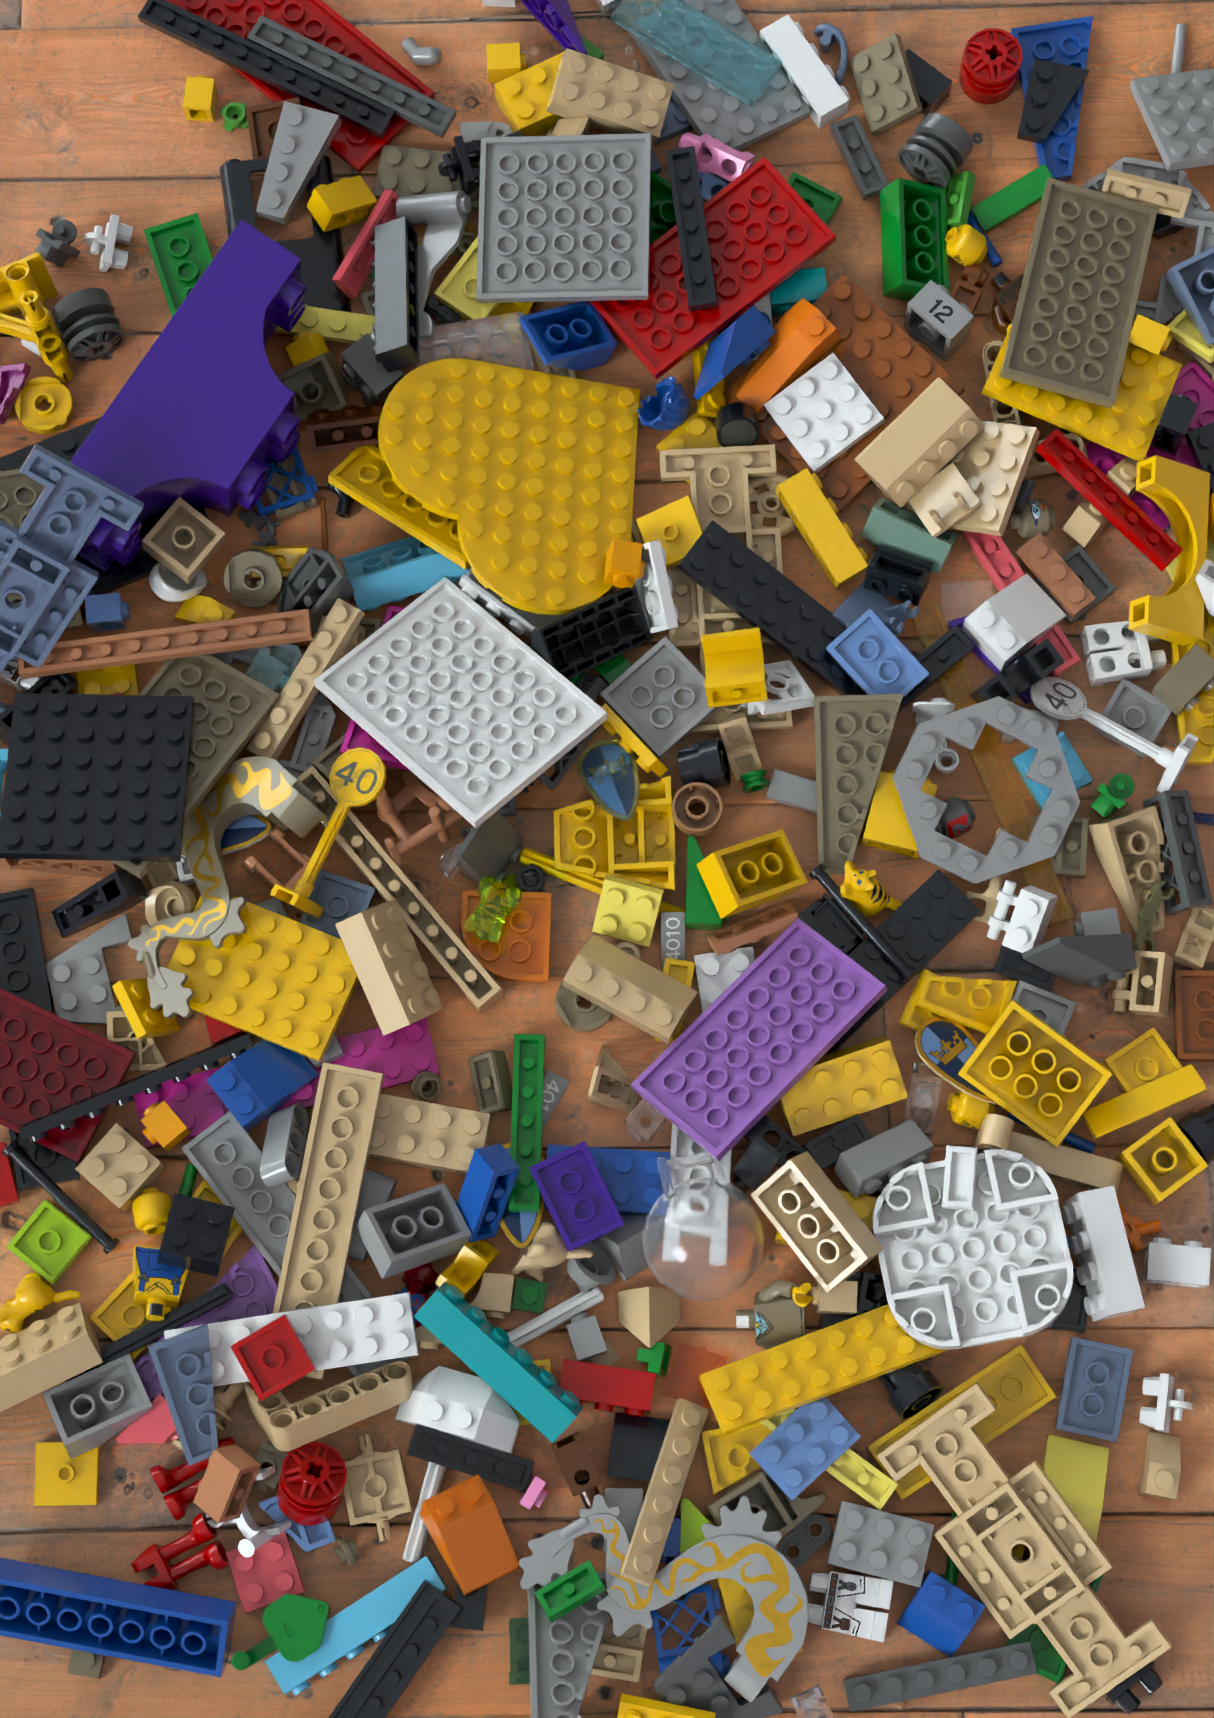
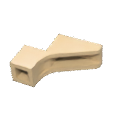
M1125 457L1109 470L1106 476L1123 493L1131 498L1136 492L1138 461ZM1086 499L1077 507L1062 529L1081 546L1085 547L1099 535L1109 521Z
M483 1272L481 1288L476 1298L469 1305L476 1306L483 1312H486V1318L503 1320L504 1314L511 1315L515 1284L514 1275ZM423 1325L416 1329L417 1343H420L421 1349L438 1350L439 1345H444Z

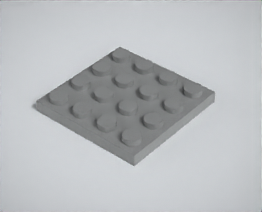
M1214 68L1132 79L1129 88L1167 171L1214 165Z

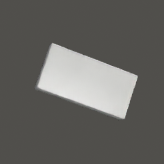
M946 1145L942 1198L943 1209L973 1211L978 1148Z

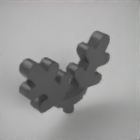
M254 508L251 510L247 509L248 512L241 511L238 513L239 519L245 521L244 525L247 528H251L256 523L255 528L259 531L258 536L262 540L253 541V547L269 546L270 544L278 546L275 538L277 535L275 527L281 525L279 520L273 522L270 516L260 517L259 514H256ZM267 525L268 531H261Z

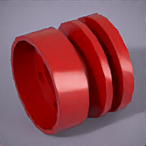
M987 28L976 32L968 40L962 57L959 82L963 92L973 101L981 104H996L1006 100L1013 93L1023 60L1022 48L1013 35L998 28Z
M310 1442L289 1451L282 1463L276 1496L280 1510L288 1519L300 1525L314 1526L325 1523L335 1515L341 1504L347 1477L345 1461L337 1450L324 1443Z

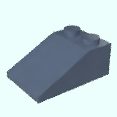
M1214 246L1171 267L1165 273L1177 300L1208 346L1214 343Z

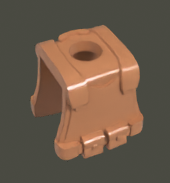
M276 826L270 832V839L302 867L284 886L294 889L297 880L301 879L310 858L305 853L298 852L287 841V834ZM248 855L242 862V867L250 875L257 874L271 888L275 884L283 886L251 855Z

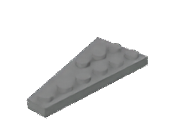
M596 1572L606 1589L605 1591L552 1623L534 1593L543 1586L535 1584L527 1589L531 1718L578 1717L610 1614L605 1610L600 1611L597 1608V1603L609 1594L606 1588L605 1572ZM553 1573L552 1581L561 1577V1575Z

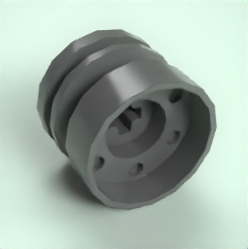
M928 113L915 128L914 135L909 137L906 144L898 151V159L904 170L919 183L944 189L949 184L950 179L956 174L957 167L963 165L971 154L974 145L970 136L958 123L939 113Z
M86 288L73 292L62 298L52 309L54 322L58 331L63 335V342L67 347L69 357L74 361L85 362L102 358L114 352L125 340V332L120 326L119 318L114 315L113 304L104 289Z

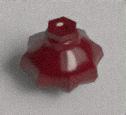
M430 1262L404 1271L402 1282L410 1287L412 1291L428 1292L437 1288L435 1282L439 1274L433 1269Z

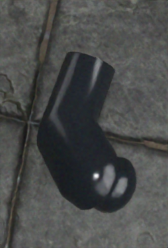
M328 483V489L332 490L339 497L335 514L341 518H349L354 499Z

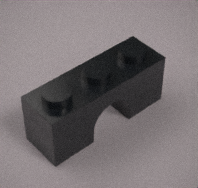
M1047 638L970 695L976 703L997 696L1011 702L1065 661Z

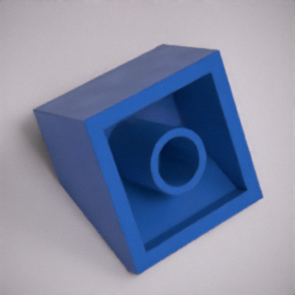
M929 1569L922 1580L921 1587L916 1589L898 1619L897 1624L948 1657H952L969 1635L985 1605Z

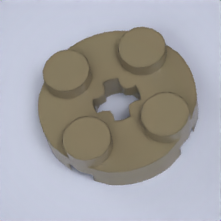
M249 548L234 554L224 571V585L227 592L237 599L238 603L246 607L265 606L276 597L283 583L282 568L276 556L262 549ZM251 571H255L257 575L261 576L256 585L251 584V580L245 577Z
M563 981L561 982L556 994L555 1005L557 1013L565 1025L576 1032H591L600 1029L610 1020L613 1014L592 1002L589 1009L579 1007L577 1005L580 1002L579 995L565 988Z

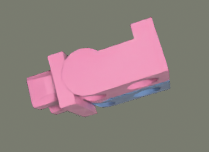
M687 132L681 136L678 148L694 146L702 198L709 200L748 170L755 158V155L747 151L742 153L706 133L697 136Z

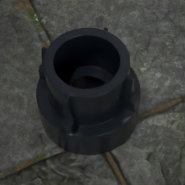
M720 737L692 743V746L679 749L677 754L678 768L684 786L694 782L708 784L714 789L730 786L729 763Z
M1214 1104L1204 1107L1197 1113H1188L1176 1122V1125L1207 1165L1214 1160Z
M917 1362L879 1376V1380L891 1395L888 1402L900 1419L910 1418L926 1408L943 1390V1386L931 1370L924 1371Z

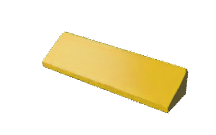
M1190 1064L1084 1111L1082 1116L1095 1141L1201 1094L1207 1090V1087L1195 1068Z

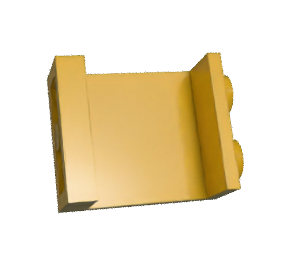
M760 628L701 635L706 673L704 682L709 708L768 700Z

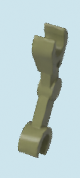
M1157 881L1152 885V896L1145 906L1138 911L1139 929L1133 942L1134 952L1135 950L1143 951L1142 945L1144 942L1146 944L1145 951L1155 952L1156 943L1151 929L1152 919L1162 901L1169 900L1174 894V888L1166 889L1162 895L1161 887L1166 881Z

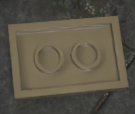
M894 33L849 59L872 134L877 136L923 110L900 35Z

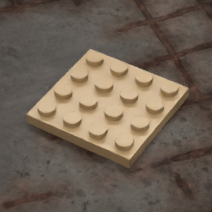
M981 421L985 427L939 471L941 472L951 463H954L982 503V505L948 529L1003 536L1040 432L1037 427ZM909 502L903 506V508L916 514Z

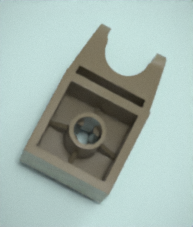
M762 1470L716 1498L705 1507L716 1526H720L722 1524L720 1516L721 1506L725 1505L734 1511L738 1506L740 1498L747 1496L750 1501L751 1511L754 1510L757 1513L760 1510H765L767 1512L763 1530L780 1531L783 1536L796 1528L828 1496L824 1491H821L814 1496L804 1499L796 1497L793 1501H790L765 1471Z

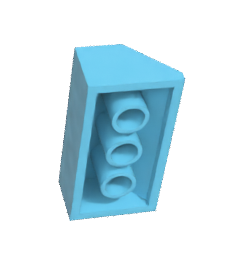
M413 536L341 558L346 575L355 591L353 597L357 608L361 611H372L379 608L382 604L392 601L400 602L410 595L425 593L444 577L453 584H457L460 582L463 574L466 575L468 569H463Z

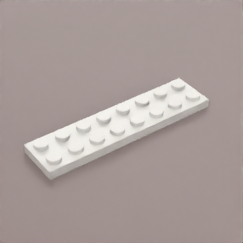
M410 1292L208 1324L213 1387L249 1381L230 1346L287 1314L317 1369L314 1371L419 1355ZM202 1325L165 1330L164 1336L167 1339Z

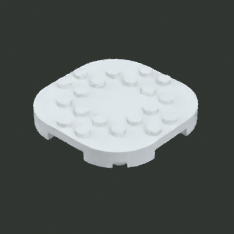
M990 1149L984 1150V1153L977 1154L973 1211L942 1208L945 1160L928 1164L921 1162L911 1165L898 1172L889 1180V1183L883 1189L880 1196H878L875 1204L873 1231L874 1237L884 1248L878 1254L890 1311L898 1325L910 1337L929 1347L955 1350L1029 1336L1045 1329L1058 1318L1070 1297L1073 1284V1263L1070 1257L1056 1189L1049 1176L1039 1165L1037 1166L1032 1161L1023 1157L1022 1154L1009 1150Z

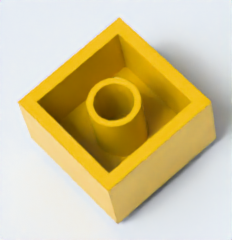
M1171 1117L1167 1118L1116 1157L1120 1163L1125 1165L1126 1171L1153 1206L1208 1167L1207 1163Z

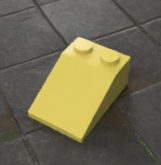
M1048 1434L1041 1468L1094 1540L1097 1541L1103 1509L1109 1448Z

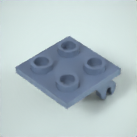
M863 581L832 613L845 628H848L866 611L871 609L893 634L898 635L904 630V622L908 618H915L919 614V607L916 606L911 610L909 608L912 603L910 600L895 605L882 594L864 588Z

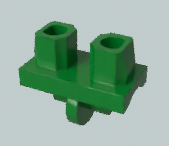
M1126 774L1113 776L1109 781V786L1102 783L1097 790L1101 795L1091 807L1104 818H1107L1116 807L1123 810L1128 805L1123 799H1127L1133 794L1135 789L1134 781Z

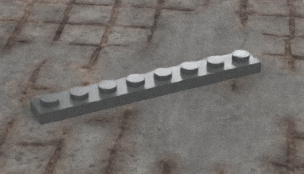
M262 15L247 37L249 41L394 110L396 116L441 138L445 136L456 117V110Z

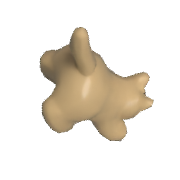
M542 1222L530 1245L520 1249L519 1258L513 1266L511 1274L518 1275L521 1271H524L529 1276L543 1282V1272L547 1271L549 1267H555L565 1259L591 1258L594 1254L585 1248H578L568 1252L556 1224L553 1222Z

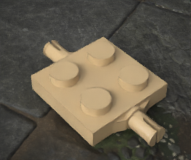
M371 1433L365 1434L367 1447L364 1435H360L358 1438L362 1455H359L354 1460L345 1462L347 1477L344 1496L350 1525L354 1526L366 1522L376 1523L379 1542L391 1540L393 1538L388 1520L400 1514L413 1512L400 1450L385 1453L374 1452Z

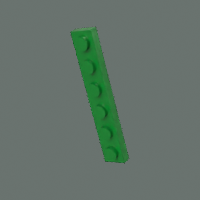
M514 1034L510 1156L520 1168L509 1197V1212L540 1213V1191L529 1167L541 1162L545 1034Z

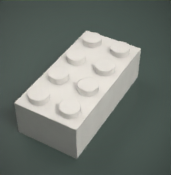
M1114 1186L1080 1192L1063 1201L1064 1207L1061 1208L1062 1219L1065 1225L1069 1226L1071 1234L1069 1247L1072 1254L1077 1257L1079 1265L1076 1269L1077 1278L1080 1285L1086 1286L1088 1297L1084 1298V1306L1087 1314L1091 1315L1092 1321L1096 1322L1124 1316L1145 1308Z

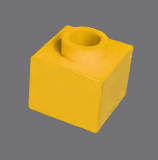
M308 331L299 333L292 338L294 342L285 347L294 367L320 354L330 353L320 332L309 334Z

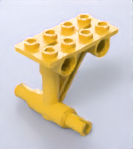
M36 252L0 268V332L35 343L45 364L51 366L55 378L64 383L66 381L62 374L65 373L69 381L73 377V371L67 362L68 351L44 301L56 296L58 292L41 254ZM21 311L25 320L9 315Z

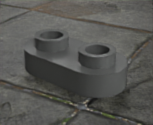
M819 1514L807 1516L780 1541L777 1549L784 1553L796 1568L800 1567L829 1539L831 1535L829 1521ZM812 1524H818L821 1527L819 1536L811 1535L810 1526ZM796 1546L798 1548L799 1554L796 1558H790L787 1555L788 1547Z

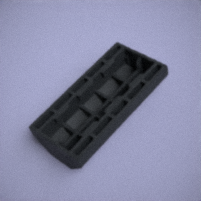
M633 585L632 588H620L533 629L530 645L534 652L565 678L571 679L652 640V636L636 587Z

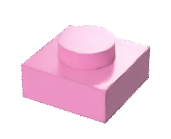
M535 1476L519 1503L529 1510H532L534 1505L540 1508L549 1493L544 1489L547 1483Z

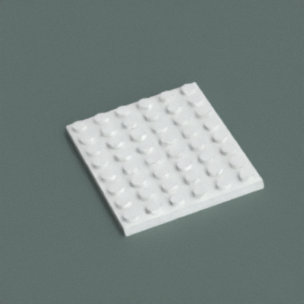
M446 577L437 582L314 680L315 687L475 828L480 826L608 719L607 712Z

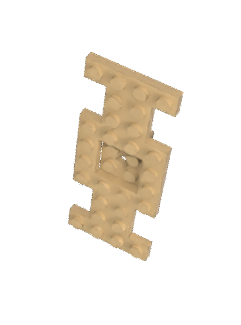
M775 444L659 450L661 481L690 480L691 499L703 531L712 520L783 574L780 528L752 529L750 519L748 477L776 476ZM675 565L666 570L667 575L672 581L671 595L673 604L677 607L679 614L678 627L669 629V638L677 649L699 648L701 674L706 678L701 635L751 629L754 627L696 583L695 588V581L677 568L678 565ZM760 632L762 645L775 644ZM769 698V700H780V698ZM742 704L720 706L689 734L720 732L717 720L742 712L746 714L751 731L792 729V710L762 715L761 712H758L755 715L748 716V707L743 708Z
M977 1382L880 1452L877 1458L895 1482L918 1465H921L957 1514L955 1518L936 1530L934 1536L1009 1639L1031 1624H1038L1073 1672L1049 1690L1050 1695L1066 1717L1071 1718L1169 1650L1172 1644L1153 1618L1127 1636L1089 1586L1092 1581L1113 1567V1564L1036 1460L1010 1478L972 1427L997 1408ZM1017 1544L1026 1545L1030 1550V1557L1026 1560L1017 1559L1013 1554V1547Z

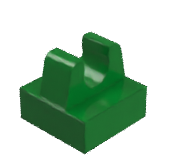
M657 1342L652 1347V1350L638 1348L636 1360L648 1364L647 1372L666 1377L672 1346L663 1342Z

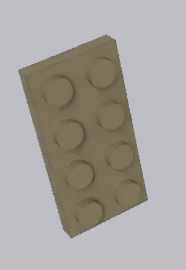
M385 145L382 148L374 191L375 198L378 201L385 189L393 190L398 197L461 190L459 180L450 182L449 176H441L438 171L439 164L444 161L443 155L450 152ZM480 160L471 161V167L480 166ZM480 186L473 187L472 193L467 195L471 199V211L479 212Z

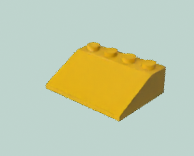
M1012 999L961 1068L958 1075L1054 1146L1058 1147L1111 1077L1112 1071L1019 1002Z

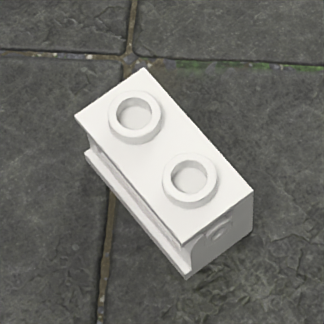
M1153 1238V1242L1145 1245L1144 1249H1148V1251H1145L1142 1282L1195 1288L1209 1286L1211 1248H1203L1202 1242L1184 1241V1246L1173 1245L1171 1239Z

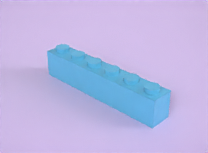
M425 1556L327 1620L320 1648L305 1659L291 1662L286 1660L280 1652L267 1659L265 1663L282 1692L287 1694L292 1691L294 1696L311 1686L308 1680L318 1673L323 1678L336 1670L338 1667L335 1662L344 1656L351 1660L365 1650L362 1645L373 1638L375 1643L382 1640L390 1630L389 1627L395 1623L424 1580L427 1579L433 1586L443 1592L447 1590L448 1587L429 1556Z

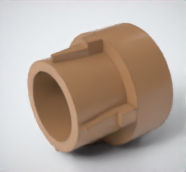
M694 782L681 787L677 791L672 801V819L682 832L704 838L720 823L723 805L720 795L713 787L705 783ZM694 803H699L705 807V812L701 815H693L689 811V807Z

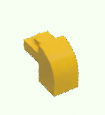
M484 1240L468 1241L454 1262L440 1274L435 1284L439 1287L444 1282L447 1285H452L466 1299L482 1280L483 1272H488L500 1252Z

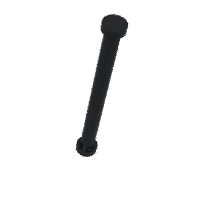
M823 864L814 868L809 874L812 880L816 879L901 975L899 977L903 983L909 980L917 970L913 966L909 967L850 899L841 897L839 886L825 872L826 867Z
M13 1140L2 1151V1154L5 1157L9 1155L104 1247L103 1251L108 1254L120 1241L116 1237L113 1239L22 1152L17 1147L19 1143Z

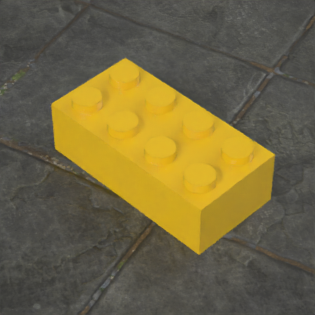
M880 1036L822 1056L778 1102L787 1130L794 1137L847 1119L856 1114L908 1098L891 1042L885 1036Z

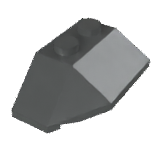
M309 547L283 581L280 591L278 613L309 609L312 635L318 632L322 615H328L336 600L339 598L347 602L355 592L347 575L332 552ZM297 642V643H289V644L297 645V644L300 643V642Z

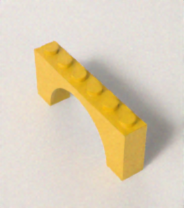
M1155 455L1137 463L1136 491L1148 496L1162 509L1172 526L1176 542L1183 551L1178 555V565L1174 580L1162 596L1147 595L1130 601L1128 630L1184 646L1203 639L1205 603L1195 578L1207 556L1210 473Z

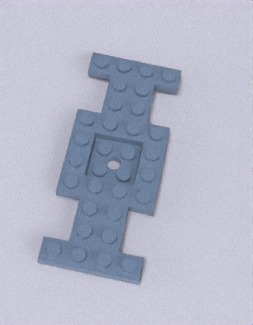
M38 444L34 445L24 461L20 473L44 485L45 488L19 529L0 520V674L14 656L38 668L41 667L98 579L99 572L75 560L78 552L101 517L129 531L144 506V503ZM10 593H18L22 596L23 601L12 603L6 596ZM1 701L0 714L9 707V705Z

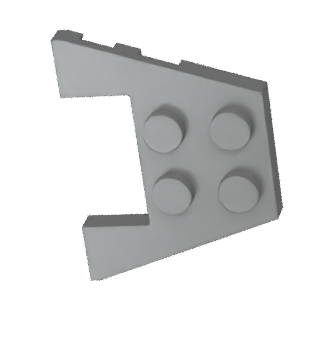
M126 914L116 918L46 963L57 1016L74 1024L98 1025L107 1024V1011L123 1010L122 1006H116L104 950L128 944L129 940L133 939Z

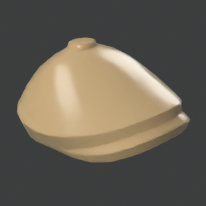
M176 881L166 882L152 888L148 892L149 897L145 900L146 919L149 925L152 926L161 919L193 912L197 904L194 893L188 886Z

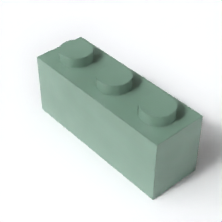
M880 497L873 506L860 536L866 538L873 546L878 547V545H882L932 562V572L939 574L946 564L959 535L947 529L934 539L917 514L903 507L900 508L898 505Z

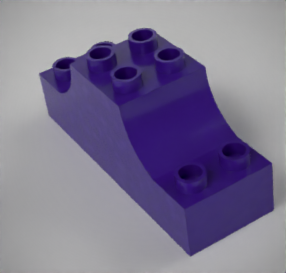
M242 219L70 461L72 464L144 503L142 511L129 531L101 517L78 552V555L104 572L108 570L114 560L126 566L142 545L144 536L138 533L142 526L141 522L152 515L169 509L179 497L191 506L210 508L230 517L238 504L251 510L268 485V481L264 479L268 470L266 463L271 457L281 464L284 463L300 439L301 434L296 432L301 423V419L294 415L295 393L288 389L274 373L268 361L265 346L278 326L289 333L306 309L307 303L302 298L308 286L300 281L301 258Z

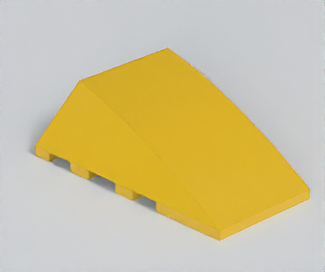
M671 775L663 777L657 782L640 784V797L634 816L626 821L613 817L603 810L595 800L592 801V799L554 810L555 869L605 878L607 874L651 887L675 891L677 859L676 830L672 819L673 789Z

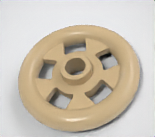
M776 473V476H759L748 480L750 504L757 503V510L759 512L758 514L750 515L752 529L780 528L781 537L797 528L791 517L787 518L782 515L785 508L775 493L777 485L789 479L788 476ZM766 485L769 491L758 496L755 489ZM772 500L775 501L777 505L773 508H770L766 505V503ZM763 519H776V526H764Z

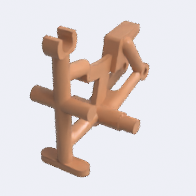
M386 766L387 778H402L406 786L391 800L384 785V789L376 798L379 819L385 822L391 835L398 837L400 840L396 844L393 843L390 837L384 840L393 861L399 866L402 864L399 855L436 833L441 842H448L451 839V835L447 827L464 817L439 795H435L427 790L413 772ZM417 797L421 802L430 807L429 815L432 823L410 835L398 816L399 812ZM439 807H442L448 813L442 816Z

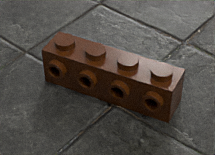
M376 401L371 403L370 406L365 407L346 405L341 410L334 411L322 408L307 414V429L311 453L379 444L378 425L385 401Z

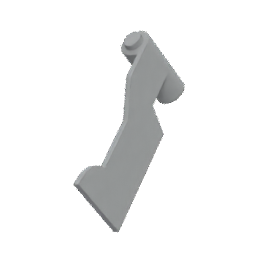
M463 190L401 196L396 203L397 218L406 216L410 224H428L423 243L418 246L419 340L433 339L434 323L431 317L423 311L435 271L459 246L468 214L472 209L471 199ZM372 330L371 338L375 341V336Z

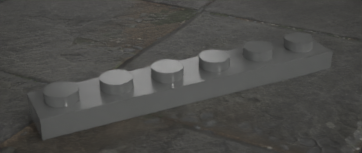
M1030 1641L847 1678L843 1679L849 1709L850 1712L1037 1674Z

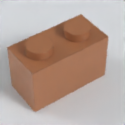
M234 1444L214 1449V1452L209 1457V1464L203 1479L198 1484V1491L193 1501L194 1504L217 1523L240 1518L261 1466L250 1455Z

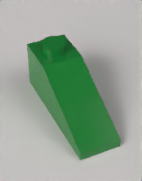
M688 836L685 929L716 930L721 928V922H727V917L720 918L696 866L705 858L694 836Z

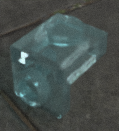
M259 650L245 675L277 693L279 689L283 690L291 676L289 672L292 668L266 652Z

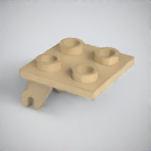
M951 463L932 477L908 501L934 539L982 505L954 463Z

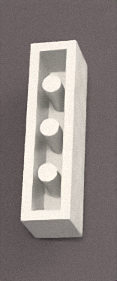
M787 14L760 30L759 39L762 43L764 42L775 62L780 65L790 83L795 87L802 100L810 109L809 116L819 130L848 113L850 100L848 91L844 86L838 85L831 67L828 64H823L819 58L816 46L813 43H808L804 37L803 29L798 22H793Z

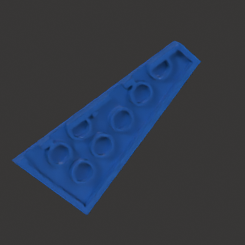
M1093 16L1011 28L1010 34L1018 40L1022 48L1023 60L1019 71V78L1024 101L1034 59L1086 69ZM1084 82L1065 109L1045 144L1034 142L1039 167L1045 164L1052 177L1059 181L1071 180Z

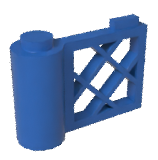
M297 445L289 455L291 457L294 454L296 460L292 473L278 468L279 462L272 457L266 463V466L271 469L265 479L268 482L271 481L275 472L289 478L282 491L267 485L266 488L272 490L279 497L275 504L264 508L261 502L262 496L256 503L260 517L276 513L275 510H283L300 502L311 501L312 498H315L314 494L319 492L314 476H307ZM298 469L300 471L301 478L296 476ZM292 479L303 484L307 493L297 497L288 494L287 491L290 488Z
M711 1584L698 1586L682 1595L686 1596L682 1602L678 1599L673 1600L679 1607L669 1620L660 1615L657 1609L651 1611L660 1674L679 1654L683 1655L691 1647H683L687 1640L694 1644V1640L690 1636L698 1624L701 1622L709 1628L712 1625L711 1621L716 1617L715 1610H721L718 1590L712 1591ZM706 1593L707 1606L700 1616L685 1605L692 1595ZM682 1608L697 1619L687 1634L672 1624ZM707 1612L709 1613L710 1623L703 1619ZM659 1619L666 1624L661 1632ZM669 1627L684 1637L677 1648L663 1650L661 1637ZM721 1651L710 1656V1658L724 1677L730 1668L728 1654L722 1655Z

